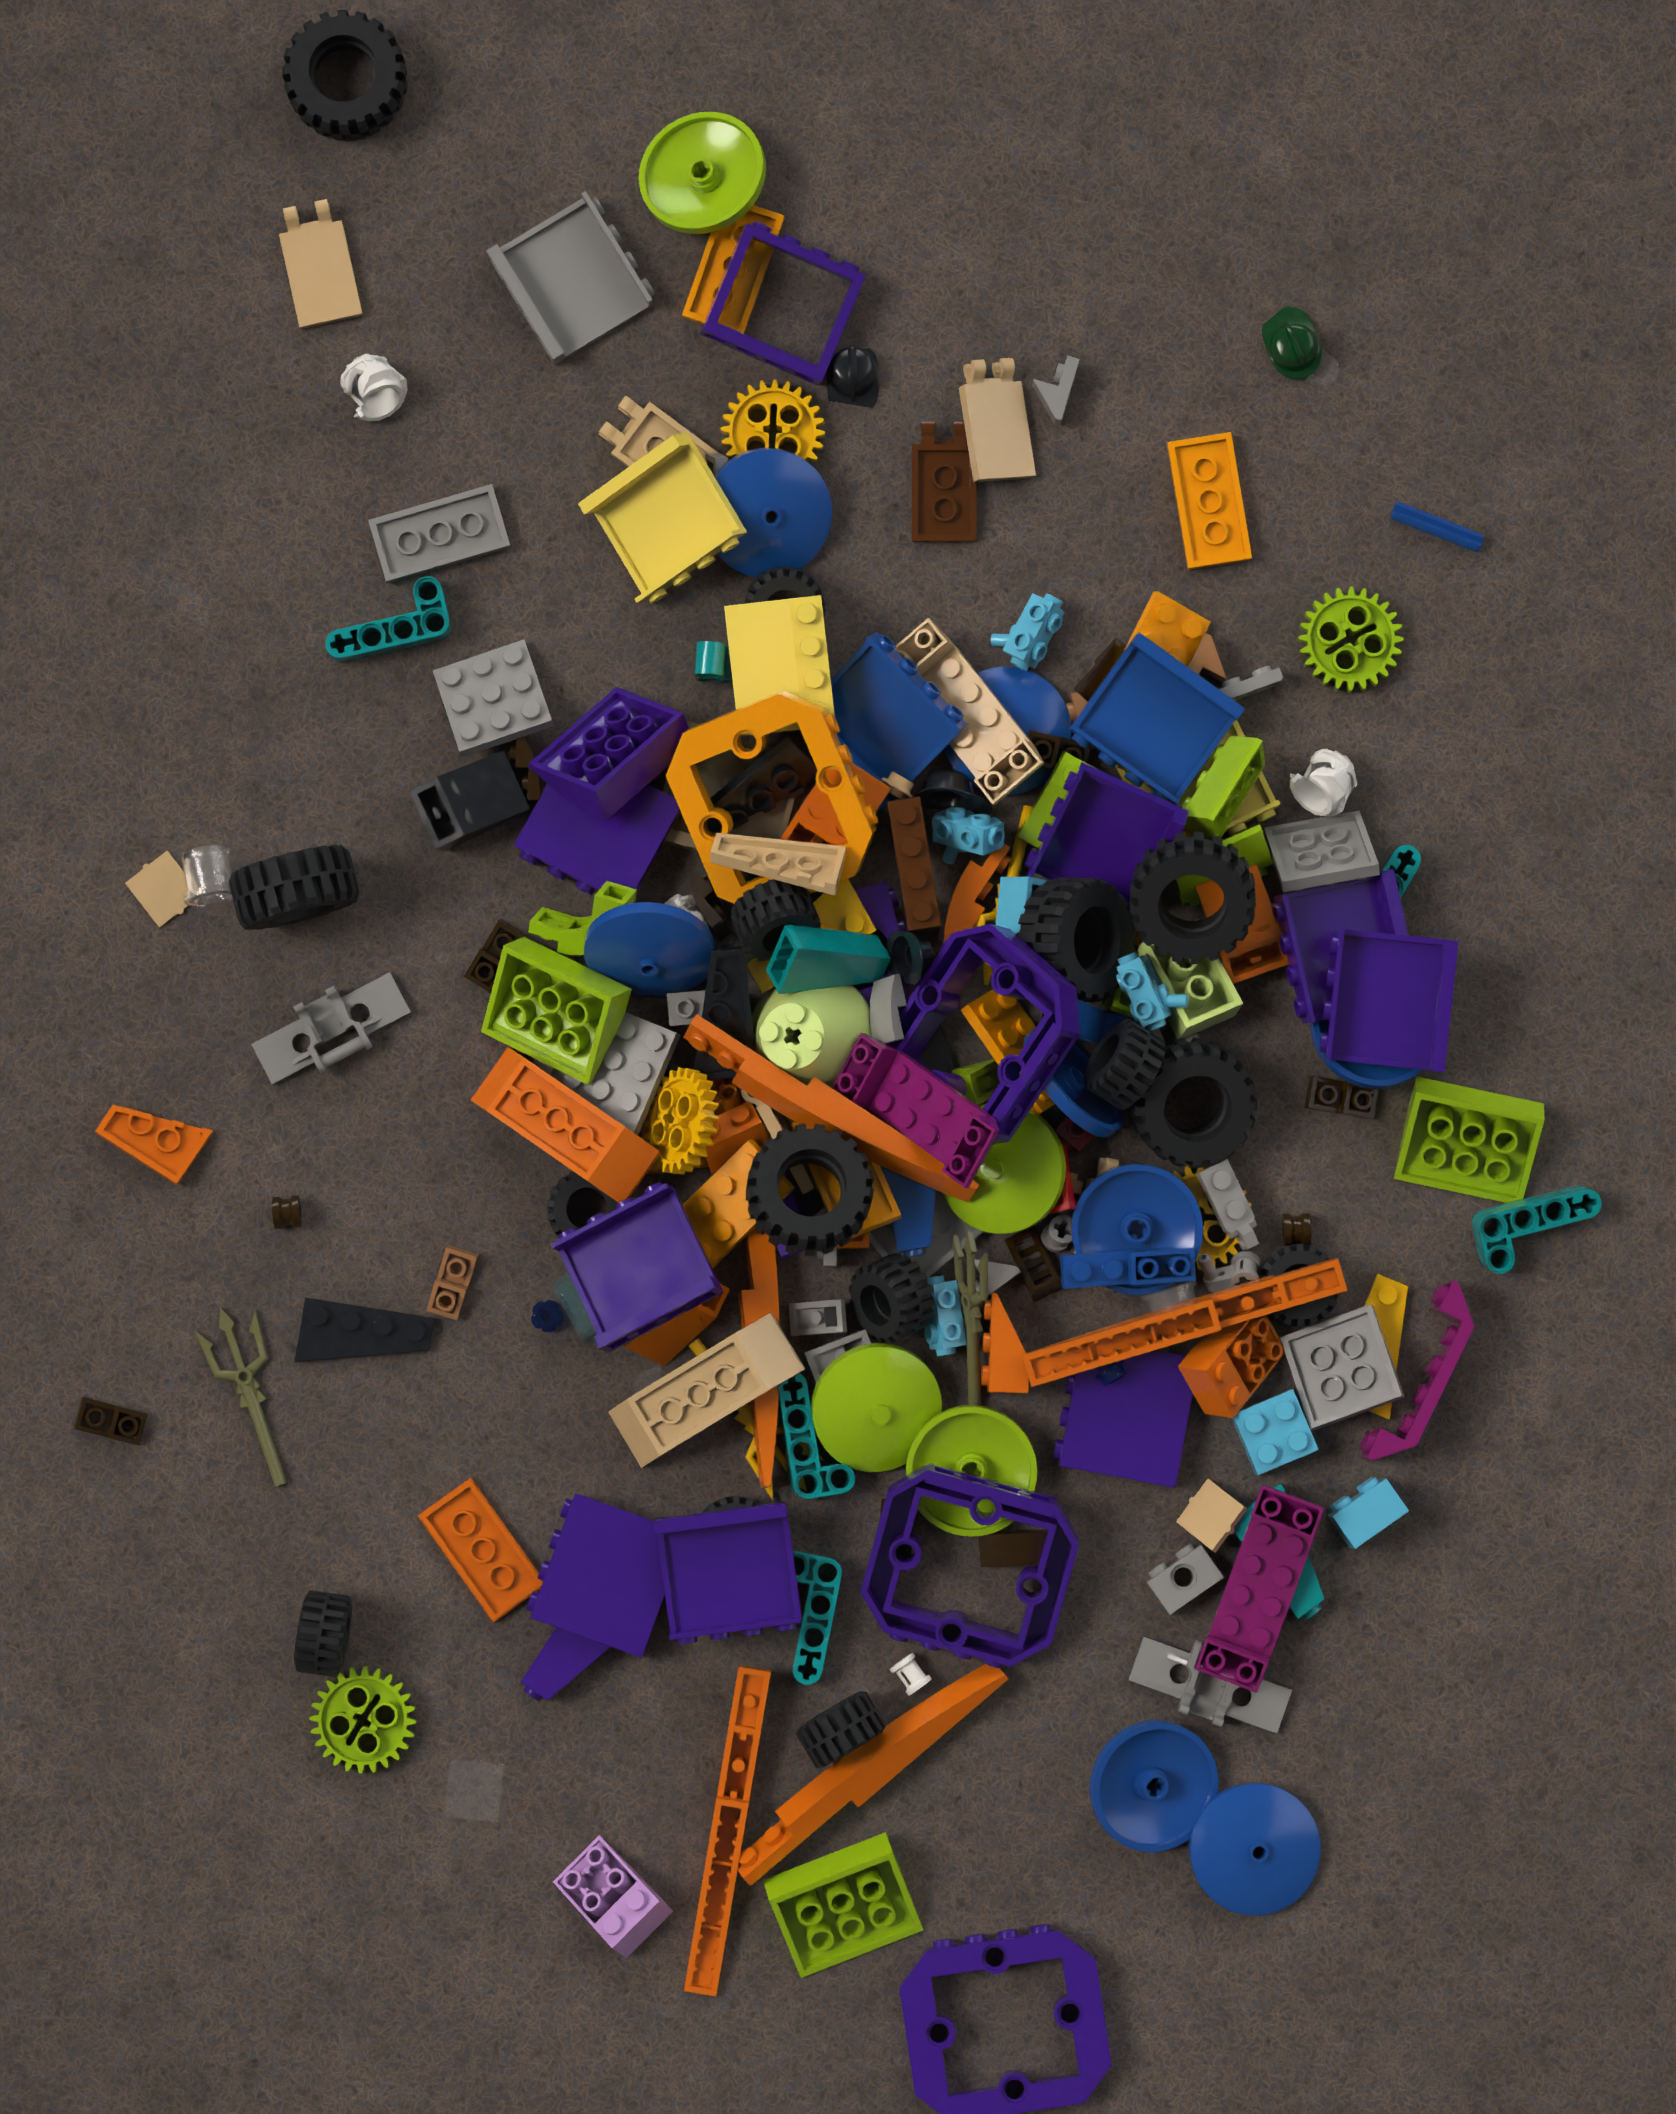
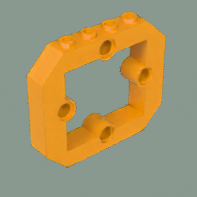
M784 690L682 733L666 774L667 781L716 896L735 904L738 898L743 897V893L747 890H751L755 885L763 884L773 879L759 876L745 882L741 870L710 862V852L716 833L709 830L707 826L708 819H718L722 824L721 833L730 834L732 831L733 820L725 809L714 808L696 763L730 749L739 758H753L765 748L767 743L766 734L797 722L818 770L815 778L816 784L820 791L828 794L847 841L838 844V846H846V858L839 882L855 876L860 871L876 831L875 824L878 823L874 808L871 804L867 806L862 796L865 793L864 784L858 774H853L849 763L853 762L851 753L847 745H841L836 733L840 732L835 716L833 714L828 715L826 708ZM743 733H750L755 737L756 747L754 749H748L743 746L741 742ZM828 769H836L840 772L842 776L840 784L834 785L827 780L826 772ZM807 888L809 894L816 892L815 890Z

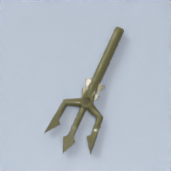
M971 1230L967 1231L964 1245L967 1254V1285L964 1283L962 1258L964 1254L958 1236L955 1234L953 1235L955 1280H957L958 1289L962 1294L961 1303L965 1316L963 1323L966 1328L968 1405H981L979 1332L983 1331L980 1322L982 1317L981 1307L988 1298V1253L983 1254L977 1267L980 1273L979 1291H976L975 1253L977 1249L973 1231Z
M220 1307L219 1329L225 1331L238 1370H220L211 1350L214 1344L196 1331L194 1332L214 1377L237 1382V1394H241L240 1408L248 1407L274 1486L286 1484L287 1480L260 1404L267 1400V1398L258 1389L261 1386L254 1378V1375L268 1360L257 1310H255L249 1332L255 1336L259 1357L245 1367L232 1329L235 1322Z

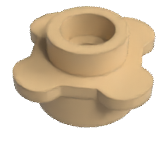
M891 772L888 779L884 777L881 779L891 787L889 793L901 800L904 795L910 798L913 797L910 791L914 784L904 777Z

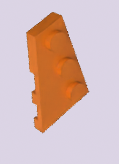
M112 1105L95 1130V1134L178 1186L213 1134V1130L203 1127L198 1128L176 1120L171 1121L141 1111Z

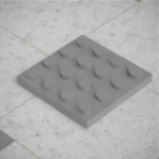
M625 1012L621 1025L591 1084L587 1085L534 1059L533 1064L633 1133L639 1135L681 1035Z

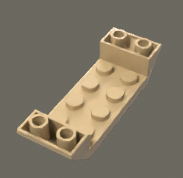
M927 618L896 645L895 650L903 658L907 657L915 663L919 670L917 673L925 681L928 680L934 683L941 691L940 696L948 704L955 705L963 713V720L968 725L950 743V746L975 776L974 782L992 805L995 806L1044 764L1035 745L961 651L930 618Z
M771 1312L632 1395L608 1413L640 1467L643 1468L755 1398L805 1370Z

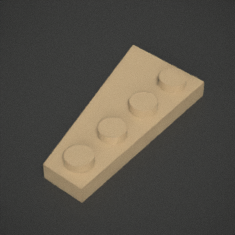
M716 833L710 852L711 863L834 896L837 892L846 858V846Z

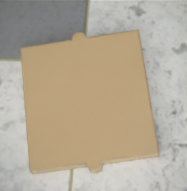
M168 851L164 852L149 865L144 864L143 869L125 883L159 928L177 914H184V909L202 896Z
M1207 1479L1197 1494L1189 1499L1190 1503L1176 1522L1216 1553L1227 1536L1234 1533V1527L1247 1511V1508L1213 1481Z

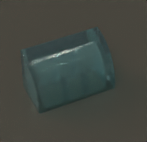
M569 1273L552 1282L550 1286L581 1342L597 1334Z

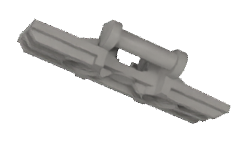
M389 972L343 997L340 996L333 985L325 990L327 993L325 996L307 1005L301 1002L293 1006L300 1018L299 1020L252 1043L251 1045L271 1084L273 1085L315 1063L321 1074L326 1072V1067L365 1047L367 1050L372 1048L373 1045L368 1037L369 1034L410 1014L411 1011L391 973ZM358 1004L366 1005L369 1009V1017L362 1023L353 1021L351 1017L353 1007ZM356 1028L359 1034L358 1037L321 1056L317 1051L318 1046ZM300 1034H306L310 1037L308 1051L304 1053L297 1052L293 1047L295 1037Z
M1143 1636L1128 1680L1180 1698L1178 1712L1188 1715V1712L1212 1720L1213 1725L1222 1727L1224 1716L1227 1715L1268 1731L1278 1732L1292 1693L1291 1689L1262 1679L1258 1692L1250 1691L1251 1697L1249 1702L1243 1706L1236 1705L1232 1700L1234 1691L1240 1686L1194 1669L1196 1660L1199 1658L1203 1648L1201 1641L1195 1640L1191 1653ZM1182 1664L1187 1667L1189 1676L1185 1682L1175 1683L1171 1680L1170 1670L1174 1665Z

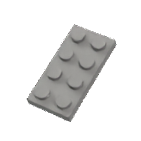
M492 484L368 520L386 583L511 547Z

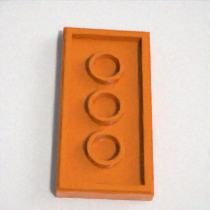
M469 1478L418 1515L421 1522L493 1623L529 1598L533 1591L537 1592L541 1589L543 1581L537 1579L539 1575L538 1570L472 1478Z

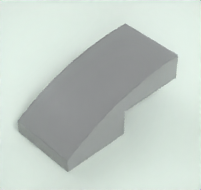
M900 974L874 981L871 991V1036L885 1044L904 1039L898 1008L907 1006Z

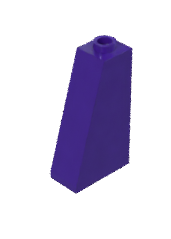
M555 1628L521 1680V1683L526 1686L523 1691L537 1701H540L542 1697L549 1700L610 1647Z

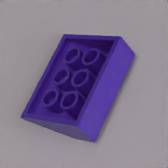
M615 687L528 765L533 772L582 811L607 821L671 764L682 733L687 731L689 727L682 712Z

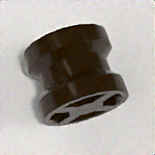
M292 1195L289 1199L272 1197V1216L275 1229H282L285 1225H292L295 1228L302 1227L299 1195Z
M1290 1213L1282 1215L1284 1246H1291L1296 1242H1301L1303 1245H1311V1220L1309 1213H1302L1300 1216H1292Z

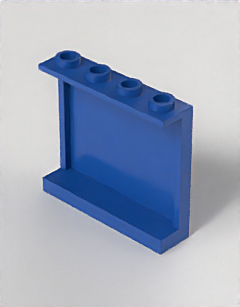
M876 632L865 639L866 642L831 678L835 718L840 732L836 734L841 745H847L853 763L881 782H883L881 780L883 777L888 779L891 772H895L913 782L968 724L963 720L964 715L960 709L953 704H948L940 696V689L931 681H925L917 673L919 670L915 663L907 657L903 658L895 650L896 646L888 636L880 635ZM888 793L879 808L881 810L886 808L887 802L895 801L897 797Z
M1139 632L1134 636L1068 730L1074 733L1071 739L1085 749L1092 746L1099 751L1100 755L1098 758L1113 769L1118 765L1127 771L1124 777L1138 787L1145 784L1153 790V795L1177 805L1180 802V797L1245 708Z

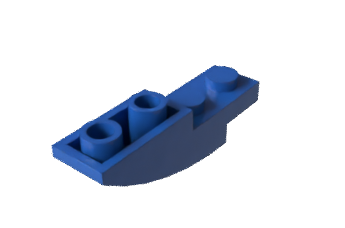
M1193 1247L1128 1248L1060 1254L1061 1287L1064 1289L1121 1284L1144 1285L1196 1281L1195 1251Z

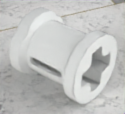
M913 1652L890 1668V1671L896 1673L906 1686L908 1696L932 1680L930 1675H925L914 1660L916 1656Z

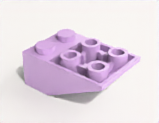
M600 1835L553 1881L610 1947L625 1958H628L673 1912L664 1900Z

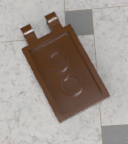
M922 421L921 444H912V542H976V482H973L964 421H954L953 440H934L935 421Z

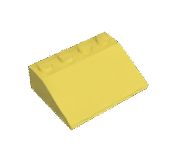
M821 595L724 606L736 709L784 690L826 708L828 715L833 714L835 716ZM796 722L774 732L800 730ZM743 733L742 736H743V735H752V734H750V733Z

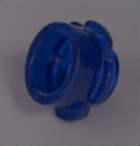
M540 1301L532 1309V1324L537 1329L541 1328L543 1332L556 1330V1326L560 1325L563 1321V1312L559 1310V1305L555 1301ZM545 1313L550 1314L549 1319L544 1318Z
M1124 1361L1097 1367L1100 1372L1096 1375L1097 1380L1100 1379L1105 1387L1127 1374L1123 1368Z

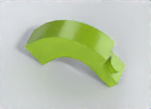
M606 881L594 895L591 916L575 917L542 907L529 921L528 932L538 935L545 940L558 941L557 953L584 955L585 935L592 922L610 909L635 903L637 890Z

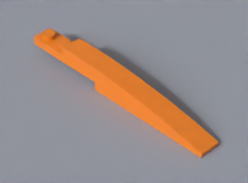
M698 1014L691 1021L683 1038L688 1040L695 1049L705 1051L716 1058L721 1066L737 1072L732 1081L734 1085L799 1124H806L807 1129H814L815 1124L825 1125L824 1131L832 1133L835 1128L843 1132L842 1138L848 1141L852 1138L858 1144L857 1151L865 1153L869 1161L965 1202H969L978 1188L979 1184L975 1181H972L969 1188H964L942 1172L945 1166L943 1163L909 1138L819 1079L813 1077L806 1086Z
M756 1227L744 1238L750 1290H742L737 1294L741 1329L771 1312L779 1324L775 1246L768 1242L769 1236L766 1233L761 1235ZM778 1386L750 1402L760 1489L771 1486L778 1417Z
M1333 1258L1277 1276H1266L1137 1316L1022 1354L1031 1387L1218 1332L1222 1330L1221 1328L1348 1290L1338 1258Z
M740 1664L738 1666L684 1987L685 1992L717 1996L771 1670Z
M987 1664L980 1666L919 1703L886 1725L883 1732L827 1768L780 1806L775 1812L781 1820L770 1827L749 1848L744 1849L740 1853L738 1872L750 1886L753 1885L851 1800L859 1808L1008 1680V1677L1000 1668Z

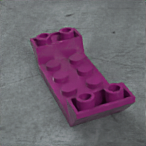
M860 1033L832 1086V1089L858 1106L869 1109L943 1163L945 1166L942 1172L964 1188H969L999 1132L995 1117L906 1053L865 1033Z
M1452 1280L1438 1285L1430 1300L1431 1303L1435 1304L1432 1312L1455 1324L1454 1326L1446 1327L1439 1342L1444 1347L1440 1355L1432 1356L1425 1370V1373L1430 1376L1426 1384H1419L1413 1394L1411 1402L1415 1406L1412 1413L1404 1414L1396 1430L1401 1433L1400 1437L1382 1428H1375L1373 1432L1367 1431L1359 1446V1449L1363 1451L1360 1458L1366 1461H1373L1417 1446L1474 1329L1473 1321L1458 1282Z
M1262 1484L1251 1513L1250 1522L1195 1670L1255 1693L1258 1692L1325 1507Z

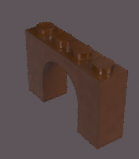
M920 797L887 802V816L898 865L906 931L919 933L923 936L940 933L941 922Z

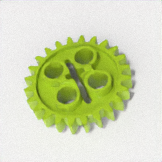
M1350 586L1345 596L1340 588H1337L1334 599L1327 592L1324 593L1323 601L1325 604L1323 605L1315 600L1312 606L1316 613L1306 611L1304 614L1310 623H1301L1299 626L1301 630L1307 632L1306 635H1301L1297 639L1298 642L1306 644V647L1299 651V655H1309L1310 657L1304 663V667L1314 665L1316 669L1312 677L1323 674V686L1330 680L1335 681V691L1340 688L1342 683L1346 684L1348 693H1351L1354 684H1358L1360 690L1364 691L1367 680L1374 687L1377 686L1378 679L1376 675L1378 674L1386 679L1389 674L1385 666L1395 668L1397 665L1391 656H1400L1402 654L1400 649L1394 647V645L1404 641L1403 637L1395 636V632L1402 628V624H1392L1391 622L1397 613L1387 614L1385 610L1389 602L1387 601L1379 606L1377 604L1379 594L1377 593L1371 599L1366 598V588H1363L1359 596L1355 595L1353 586ZM1353 610L1360 611L1364 615L1365 623L1362 625L1352 624L1349 621L1348 613ZM1372 624L1376 626L1375 630L1360 636L1356 640L1355 646L1347 643L1330 655L1325 653L1326 649L1341 643L1346 637V632L1353 636ZM1324 626H1331L1335 629L1337 638L1332 641L1323 639L1320 629ZM1369 638L1376 639L1380 643L1381 650L1378 653L1368 652L1365 649L1364 641ZM1340 654L1349 655L1353 661V666L1349 669L1340 668L1337 665L1336 656Z
M368 1666L363 1667L361 1675H358L355 1668L351 1667L349 1678H346L340 1672L337 1676L339 1683L336 1684L331 1680L326 1681L330 1689L329 1692L318 1690L317 1693L323 1701L322 1703L314 1702L311 1705L319 1710V1714L309 1717V1720L318 1722V1727L310 1732L311 1734H320L322 1737L315 1743V1746H327L323 1754L324 1758L332 1753L336 1756L333 1762L334 1766L343 1760L346 1762L345 1771H350L353 1765L356 1764L359 1774H362L365 1766L369 1764L371 1771L374 1773L377 1772V1762L380 1761L387 1768L390 1766L388 1756L399 1760L401 1756L397 1748L406 1750L409 1748V1745L403 1739L404 1737L415 1736V1733L407 1728L408 1725L417 1723L416 1719L408 1717V1713L415 1710L416 1706H406L405 1701L412 1695L411 1693L400 1694L399 1691L404 1683L401 1682L393 1686L391 1684L394 1676L392 1673L385 1679H382L381 1668H377L372 1676L369 1674ZM354 1688H361L366 1692L367 1700L363 1706H356L351 1702L350 1693ZM379 1694L380 1700L368 1716L371 1725L363 1726L353 1743L347 1745L348 1737L359 1722L355 1717L356 1714H363L374 1696ZM383 1705L390 1706L395 1713L394 1720L389 1724L382 1723L377 1715L378 1709ZM336 1716H343L348 1720L349 1729L345 1734H339L334 1731L332 1722ZM369 1733L376 1738L377 1746L374 1751L367 1752L361 1748L360 1738L363 1734Z

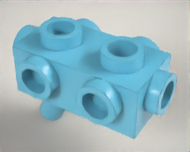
M1032 593L1017 623L1011 627L1010 633L992 634L991 645L993 647H1004L1002 651L1012 657L1010 663L1024 671H1027L1029 667L1035 669L1038 662L1042 661L1048 649L1047 645L1053 634L1062 625L1065 612L1060 607L1063 602L1047 593L1044 598Z
M960 807L947 808L946 812L939 811L933 816V842L947 846L942 858L947 864L955 863L958 852L964 853L968 851L984 856L1004 847V822H1001L996 817H990L987 814H974L972 811H965L964 808Z
M1136 952L1117 959L1120 966L1116 967L1119 972L1116 975L1118 984L1123 992L1127 991L1131 1000L1129 1005L1130 1012L1136 1022L1140 1021L1142 1027L1146 1026L1148 1031H1152L1166 1025L1164 1018L1173 1014L1171 1007H1188V994H1169L1167 985H1161L1148 954L1138 957Z
M944 1275L928 1277L927 1281L929 1285L931 1284L933 1290L931 1294L934 1297L935 1305L932 1306L934 1314L930 1318L931 1322L928 1326L924 1327L925 1339L929 1344L930 1350H936L937 1356L956 1353L955 1347L967 1345L966 1328L963 1323L965 1316L961 1310L957 1280L945 1281ZM979 1332L980 1339L982 1337V1332Z

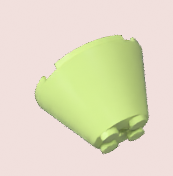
M853 985L778 994L774 987L762 995L752 1014L755 1052L806 1086L815 1077L832 1088L860 1033L871 1036L870 1006Z

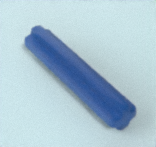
M1397 502L1394 505L1391 513V518L1395 521L1474 552L1479 551L1484 540V536L1480 533L1401 502Z

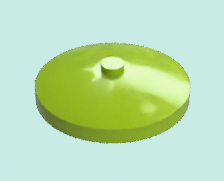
M719 112L693 113L667 125L650 142L639 168L640 192L650 212L666 227L686 234L715 232L735 223L754 205L765 182L766 159L762 146L755 134L739 119Z
M1030 1109L1009 1142L991 1145L973 1179L979 1186L969 1202L945 1193L942 1194L954 1213L964 1222L978 1230L993 1234H1007L1030 1228L1043 1220L1051 1212L1062 1193L1066 1177V1162L1061 1142L1051 1125L1042 1116Z
M871 1343L844 1352L826 1367L814 1388L811 1399V1411L815 1433L825 1450L834 1459L855 1470L884 1472L896 1469L907 1463L911 1443L919 1430L932 1417L942 1412V1399L934 1375L917 1355L893 1344Z
M962 1405L940 1412L926 1422L919 1430L908 1452L906 1476L930 1463L1032 1492L1035 1491L1037 1461L1029 1437L1012 1418L990 1407ZM922 1495L918 1505V1510L932 1524L946 1532L960 1536L974 1537L992 1534L1014 1522V1520L1000 1517L994 1524L988 1526L980 1525L972 1519L969 1512L970 1508ZM983 1499L977 1504L980 1511L985 1513L992 1512L995 1509V1504L989 1499Z

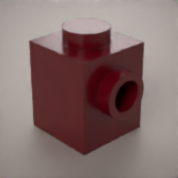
M1068 1116L1055 1130L1061 1144L1066 1145V1150L1069 1154L1072 1150L1079 1153L1094 1136L1078 1126Z

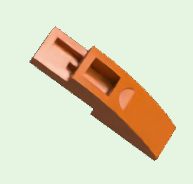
M1005 843L1004 847L991 852L982 867L970 860L961 875L949 905L943 943L950 937L952 932L977 926L979 916L984 913L985 908L976 903V900L979 898L984 901L994 886L989 882L996 871L1002 874L1011 860V857L1007 855L1010 847Z

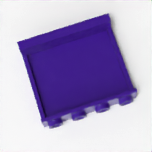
M1081 762L1077 772L1070 771L1064 783L1063 789L1067 791L1064 798L1057 797L1050 815L1054 816L1051 824L1045 822L1037 840L1042 842L1039 849L1032 848L1025 862V866L1029 867L1027 876L1033 877L1034 873H1037L1050 880L1053 878L1059 879L1060 877L1099 878L1105 880L1108 884H1112L1119 891V894L1128 903L1126 906L1127 910H1130V886L1137 863L1143 862V854L1149 848L1154 851L1157 849L1158 841L1167 838L1169 842L1174 841L1175 834L1182 832L1189 811Z
M548 783L514 846L521 852L519 857L534 866H536L538 861L549 867L547 870L549 874L564 881L566 876L577 881L575 887L591 896L594 891L598 892L606 881L638 891L676 819L682 818V813L675 798L647 784L636 796L621 807L616 814L605 821L582 811Z
M1394 869L1382 871L1380 875L1371 876L1363 880H1349L1330 886L1322 885L1274 896L1275 903L1272 904V913L1275 921L1280 923L1282 935L1279 936L1280 948L1284 955L1287 954L1289 967L1286 969L1287 979L1290 986H1294L1297 998L1294 1000V1010L1296 1016L1299 1019L1301 1018L1302 1024L1323 1020L1325 1000L1331 1001L1332 987H1326L1328 967H1335L1336 955L1330 954L1332 935H1338L1339 929L1408 935Z
M1339 929L1338 935H1332L1330 954L1336 955L1335 967H1328L1326 987H1332L1331 1001L1325 1000L1323 1020H1329L1328 1033H1321L1319 1051L1325 1053V1060L1445 1072L1459 941Z
M656 1183L645 1189L644 1195L635 1200L628 1198L619 1202L615 1206L616 1210L606 1215L600 1213L587 1220V1225L578 1230L573 1228L564 1231L558 1236L559 1240L551 1244L553 1249L559 1251L597 1333L594 1338L599 1349L607 1353L723 1293L721 1285L675 1188L667 1183Z
M1154 1350L1068 1376L1065 1394H1070L1071 1397L1069 1407H1062L1059 1426L1065 1427L1063 1440L1056 1439L1053 1458L1059 1459L1058 1466L1175 1488L1193 1394L1178 1368V1365L1186 1356Z
M575 1493L573 1500L567 1498L560 1514V1517L565 1518L561 1531L555 1529L548 1548L553 1549L554 1553L550 1562L543 1561L537 1578L543 1581L539 1593L532 1592L526 1610L532 1612L531 1620H537L641 1659L665 1595L654 1521Z
M786 1502L654 1520L668 1613L670 1640L677 1639L678 1644H689L698 1642L697 1636L710 1635L711 1640L730 1638V1632L743 1630V1635L749 1636L763 1633L764 1627L776 1626V1631H787L796 1629L795 1623H801L802 1614Z

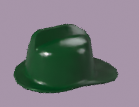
M1287 306L1263 324V341L1277 372L1291 379L1306 378L1315 372L1321 362L1322 350L1312 321L1305 312L1299 308Z

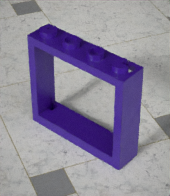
M753 222V225L747 223L741 231L699 334L818 385L823 381L866 275L860 273V268L850 262L842 261L839 264L830 260L831 255L823 250L812 248V251L801 247V242L794 237L783 235L782 238L770 233L771 228L762 223ZM751 239L851 282L817 365L717 322Z

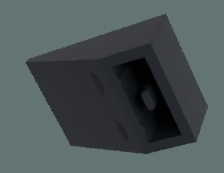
M504 750L440 775L409 791L435 850L448 851L531 810Z

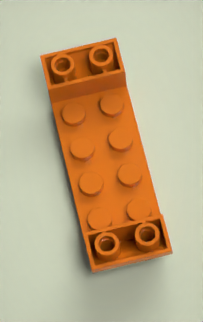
M509 1047L506 1048L471 1098L472 1102L618 1203L631 1197L661 1154L659 1150Z

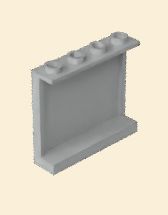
M586 191L581 193L582 199L499 248L498 244L486 250L489 260L554 365L653 307L651 297L655 295L654 290L646 278L640 280L635 272L638 265L629 251L623 253L618 242L622 241L619 233L613 224L606 225L601 217L605 214L603 207L596 197L590 199Z

